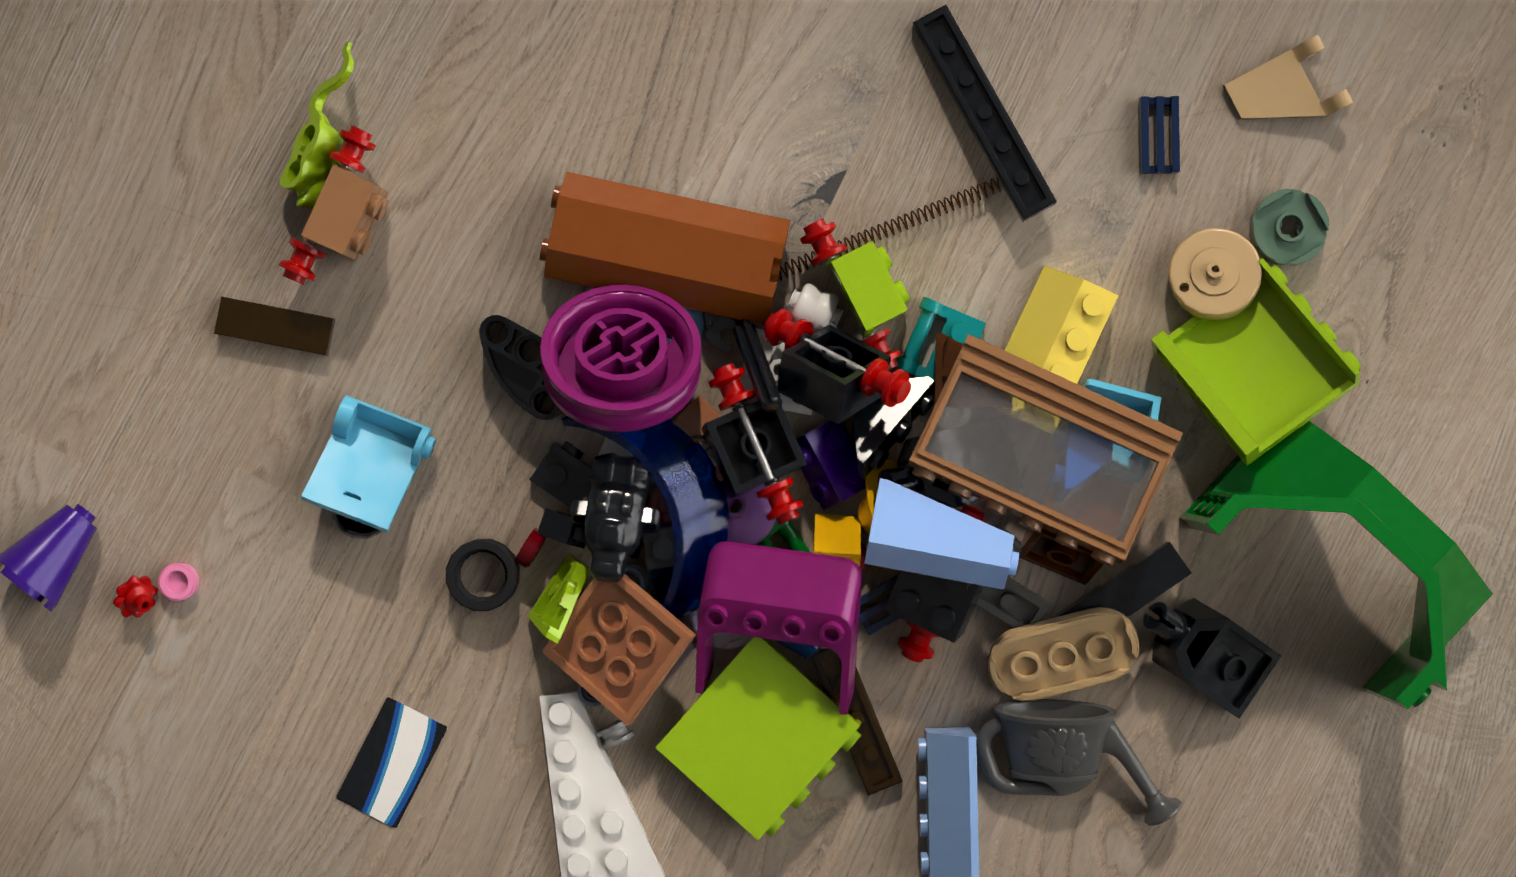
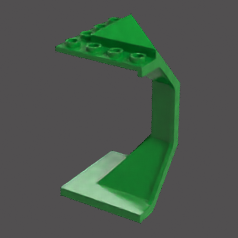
M1310 421L1248 466L1237 455L1179 518L1191 529L1219 535L1242 510L1247 508L1338 512L1352 516L1418 577L1411 635L1363 686L1368 693L1405 709H1409L1412 705L1417 707L1423 703L1431 693L1429 688L1431 685L1447 691L1445 645L1493 595L1458 545L1373 466Z

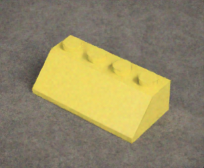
M1044 265L1004 351L1077 384L1119 295L1085 279ZM1012 397V409L991 408L1047 435L1054 434L1061 418L1015 397Z

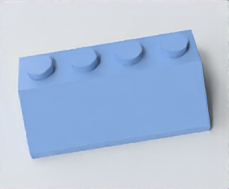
M970 727L924 728V738H918V761H925V776L918 777L919 799H926V814H919L920 837H927V852H920L921 875H927V877H979L976 735Z

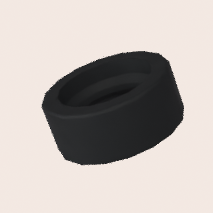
M476 539L461 545L451 555L446 566V584L451 596L461 606L473 611H490L502 606L514 595L520 582V567L514 561L516 558L515 554L505 544L494 539ZM478 552H487L496 556L502 562L505 569V581L502 588L496 594L488 597H477L469 593L461 581V568L464 561Z

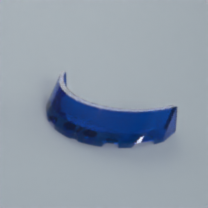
M569 416L561 418L564 426L587 429L616 442L631 453L651 475L667 505L675 542L673 574L662 606L677 619L698 610L709 553L715 544L727 541L728 522H730L723 484L716 477V468L708 454L694 437L691 438L673 423L674 420L671 418L649 428L626 432L599 430L581 424Z

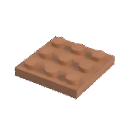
M624 575L619 582L612 583L598 581L593 578L576 602L558 644L550 640L542 653L625 725H629L634 722L696 634L627 575Z

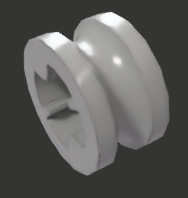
M621 720L596 732L598 737L604 739V744L602 745L604 750L619 745L635 735L633 730H628L627 725Z

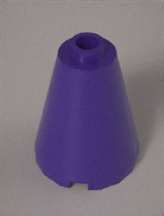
M77 504L74 509L65 505L0 554V567L5 565V568L0 573L40 603L44 598H47L48 601L44 607L52 612L97 530L91 524L96 517L80 504Z

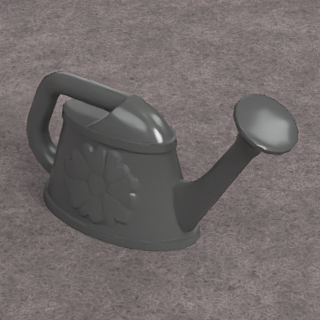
M1054 699L1005 702L994 707V713L997 717L985 723L977 734V757L987 780L999 792L1012 795L1065 796L1084 789L1093 779H1096L1098 773L1096 769L1101 753L1113 755L1121 762L1144 795L1148 809L1144 822L1148 826H1155L1166 822L1177 814L1182 806V802L1179 799L1166 797L1157 790L1115 723L1114 719L1117 711L1111 707L1082 701ZM999 732H1002L1009 760V774L1018 779L1005 778L997 766L990 744L992 738Z

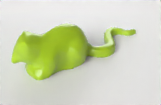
M346 41L342 49L344 62L341 70L335 76L321 83L310 98L308 106L310 120L299 131L292 147L291 157L279 180L280 186L297 192V207L313 208L332 166L341 165V163L328 156L330 152L340 151L344 141L331 126L325 114L322 113V108L328 95L340 88L353 72L352 43Z

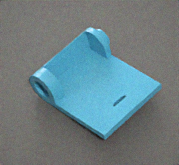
M346 395L337 410L333 422L332 435L301 495V500L387 533L422 458L429 459L433 452L437 438L431 436L432 428Z

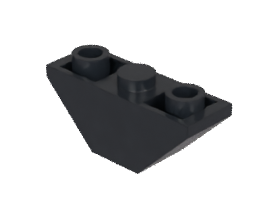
M929 376L909 378L911 390L904 402L898 403L893 407H887L882 404L881 398L851 416L858 475L863 479L872 470L878 471L884 465L891 447L896 442L902 443L911 432L912 423L919 414L925 416L934 405V380Z

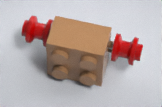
M352 125L349 131L340 130L339 136L344 141L340 151L330 152L328 156L342 165L332 166L301 233L306 244L291 237L289 243L294 248L290 260H280L279 266L285 268L282 276L304 285L306 279L315 280L316 275L311 270L315 259H324L327 254L314 248L313 245L317 246L318 243L344 256L357 260L359 254L365 255L373 238L369 231L375 219L378 221L382 219L389 200L385 199L386 190L350 173L349 167L364 173L366 168L360 162L364 152L374 151L376 147L375 144L369 142L372 137L371 134Z

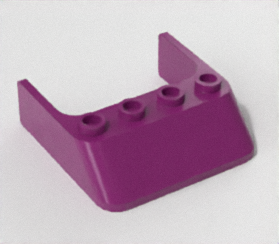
M730 541L715 544L709 553L698 609L695 693H704L712 674L715 633H730L807 644L831 649L841 659L842 673L839 714L847 715L855 686L862 573L858 564L851 559L832 555Z

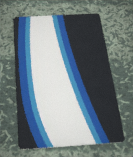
M390 697L386 698L336 796L337 799L396 828L427 770L447 727Z

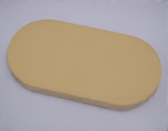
M1103 607L1086 609L1019 626L1004 632L992 644L988 655L989 676L993 685L1003 694L1005 692L1007 695L1012 696L1013 699L1026 702L1112 682L1123 677L1131 669L1135 659H1137L1139 654L1138 634L1133 623L1124 614Z

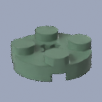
M1282 189L1265 197L1251 215V238L1258 252L1276 265H1298L1311 260L1322 250L1327 230H1329L1328 214L1322 203L1315 196L1300 190ZM1284 217L1289 221L1296 219L1299 224L1295 228L1296 236L1294 238H1291L1289 234L1283 235L1280 230L1283 226L1282 219Z

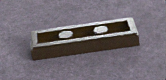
M221 296L214 334L328 356L335 319Z

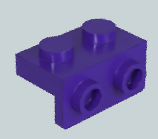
M828 421L796 439L807 463L801 471L810 485V492L813 498L819 502L822 509L825 510L866 488V478L863 479L858 475L854 443L842 422L837 424L833 421Z

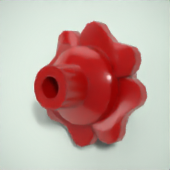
M132 575L127 582L116 588L118 596L113 600V604L120 608L123 617L133 615L139 618L144 612L149 611L155 605L156 601L153 597L157 595L158 588L151 584V579L148 576H143L139 579L137 576Z

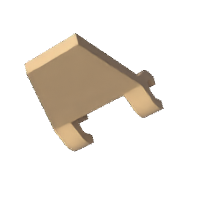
M1318 35L1223 85L1241 119L1325 117L1352 104L1353 101L1347 89L1324 101L1319 100L1301 65V61L1325 49Z

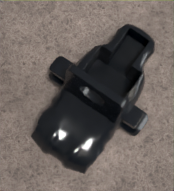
M615 453L595 456L590 476L591 486L589 488L588 501L574 500L571 503V522L576 525H584L585 544L592 556L590 573L598 581L619 582L625 575L627 559L636 552L640 544L642 533L654 534L660 528L659 511L645 508L646 492L649 486V462L635 455L619 456Z

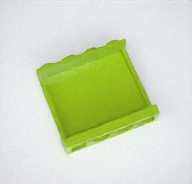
M1263 258L1258 261L1262 266L1260 289L1254 301L1243 312L1224 320H1206L1194 316L1169 335L1163 330L1151 339L1153 352L1247 466L1360 384L1359 370L1361 365L1357 358L1349 350L1343 352L1334 342L1337 340L1336 335L1329 325L1324 321L1318 323L1310 314L1312 308L1305 297L1300 293L1294 295L1286 286L1288 280L1281 269L1276 265L1270 267Z
M753 637L655 748L755 839L759 840L765 833L770 838L786 821L781 815L790 805L795 809L800 806L811 793L806 786L815 776L823 780L832 770L836 763L831 758L838 750L842 748L847 752L861 737L857 729L862 722L859 719L855 720L848 713L847 715L839 714V705L773 647L769 639Z

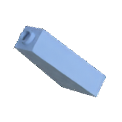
M880 478L864 564L1004 590L1008 575L1015 576L1019 552L1012 551L1014 535L890 480Z

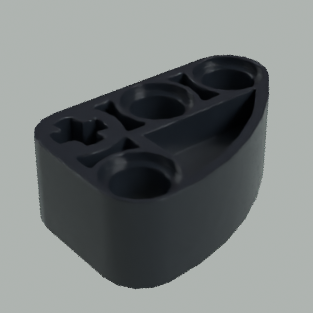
M491 315L485 318L479 329L480 340L490 369L500 386L513 401L534 417L541 420H553L559 417L562 411L557 406L549 414H544L537 408L538 397L542 393L547 392L542 376L541 355L534 362H527L522 356V348L525 343L535 340L541 345L542 337L504 316ZM503 322L508 329L507 338L503 342L495 344L489 337V329L493 324Z

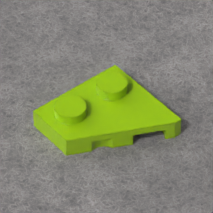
M567 553L528 614V618L544 637L558 644L579 594L587 582L590 570L580 559L570 553Z

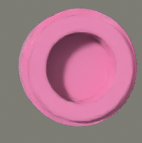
M174 563L166 566L161 571L158 578V586L161 593L167 599L182 601L195 594L199 586V577L196 570L189 564Z

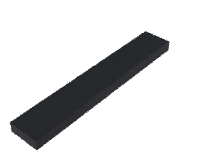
M947 5L914 21L913 27L1022 222L1054 206L1057 201Z

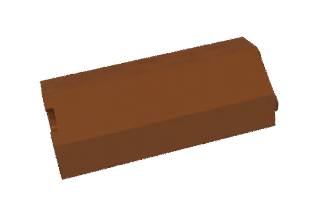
M566 172L562 186L555 185L551 201V208H556L549 239H543L539 260L545 261L544 277L592 288L610 285L641 286L669 296L684 308L739 320L747 319L750 322L765 325L766 320L771 314L791 220Z

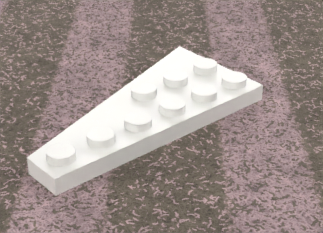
M569 691L540 695L561 877H666L628 794L619 780L610 756L604 750L601 739L596 734L597 729L585 704L579 699L578 692Z

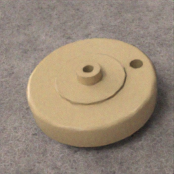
M1209 228L1195 232L1184 239L1172 255L1169 265L1171 292L1185 311L1198 318L1224 320L1234 317L1247 309L1258 294L1262 278V266L1258 262L1260 260L1254 246L1245 237L1234 231L1222 228Z

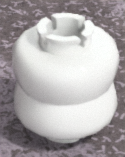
M811 283L805 284L802 292L794 289L786 307V310L793 314V322L796 323L801 319L811 322L813 334L829 325L836 328L843 313V310L837 309L839 297L836 294L823 292Z

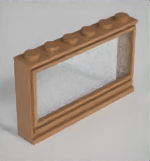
M968 334L909 459L908 466L914 468L913 475L924 481L934 483L936 478L949 484L948 491L961 498L969 500L971 495L985 501L983 507L1001 516H1005L1006 512H1009L1021 518L1020 525L1038 533H1041L1042 528L1057 535L1055 541L1075 550L1080 545L1093 551L1091 557L1096 561L1113 566L1114 562L1121 564L1126 560L1127 554L1183 432Z

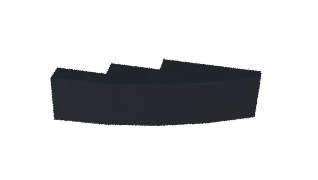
M1165 542L1139 562L1132 563L1103 585L1099 584L1052 618L1097 607L1110 608L1129 617L1192 573L1170 542Z

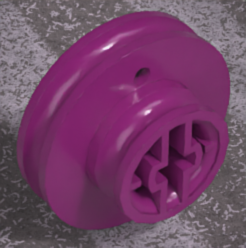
M610 285L583 292L567 301L552 315L541 338L542 376L547 393L563 413L588 427L605 431L626 432L655 426L670 419L683 409L694 395L699 384L701 375V338L696 323L686 309L678 302L653 289L634 285Z

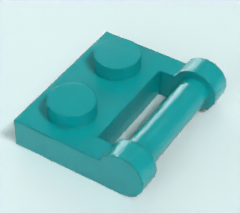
M923 297L919 308L922 309L902 357H897L898 366L895 368L902 369L916 377L929 376L934 380L935 384L936 344L926 368L916 363L935 316L946 319L940 333L961 344H964L968 334L980 339L986 323L935 300Z

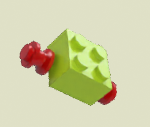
M824 218L803 228L806 235L801 237L800 241L802 244L812 245L816 253L811 261L813 266L825 262L826 266H829L863 333L862 337L867 336L862 342L891 356L889 370L898 366L895 358L902 354L900 350L890 349L886 338L891 333L890 330L886 328L874 334L875 328L908 311L905 304L910 301V297L901 280L894 283L888 271L893 265L883 245L876 248L874 242L871 241L838 258L837 255L848 248L846 244H836L831 234L836 228L834 221L826 224Z

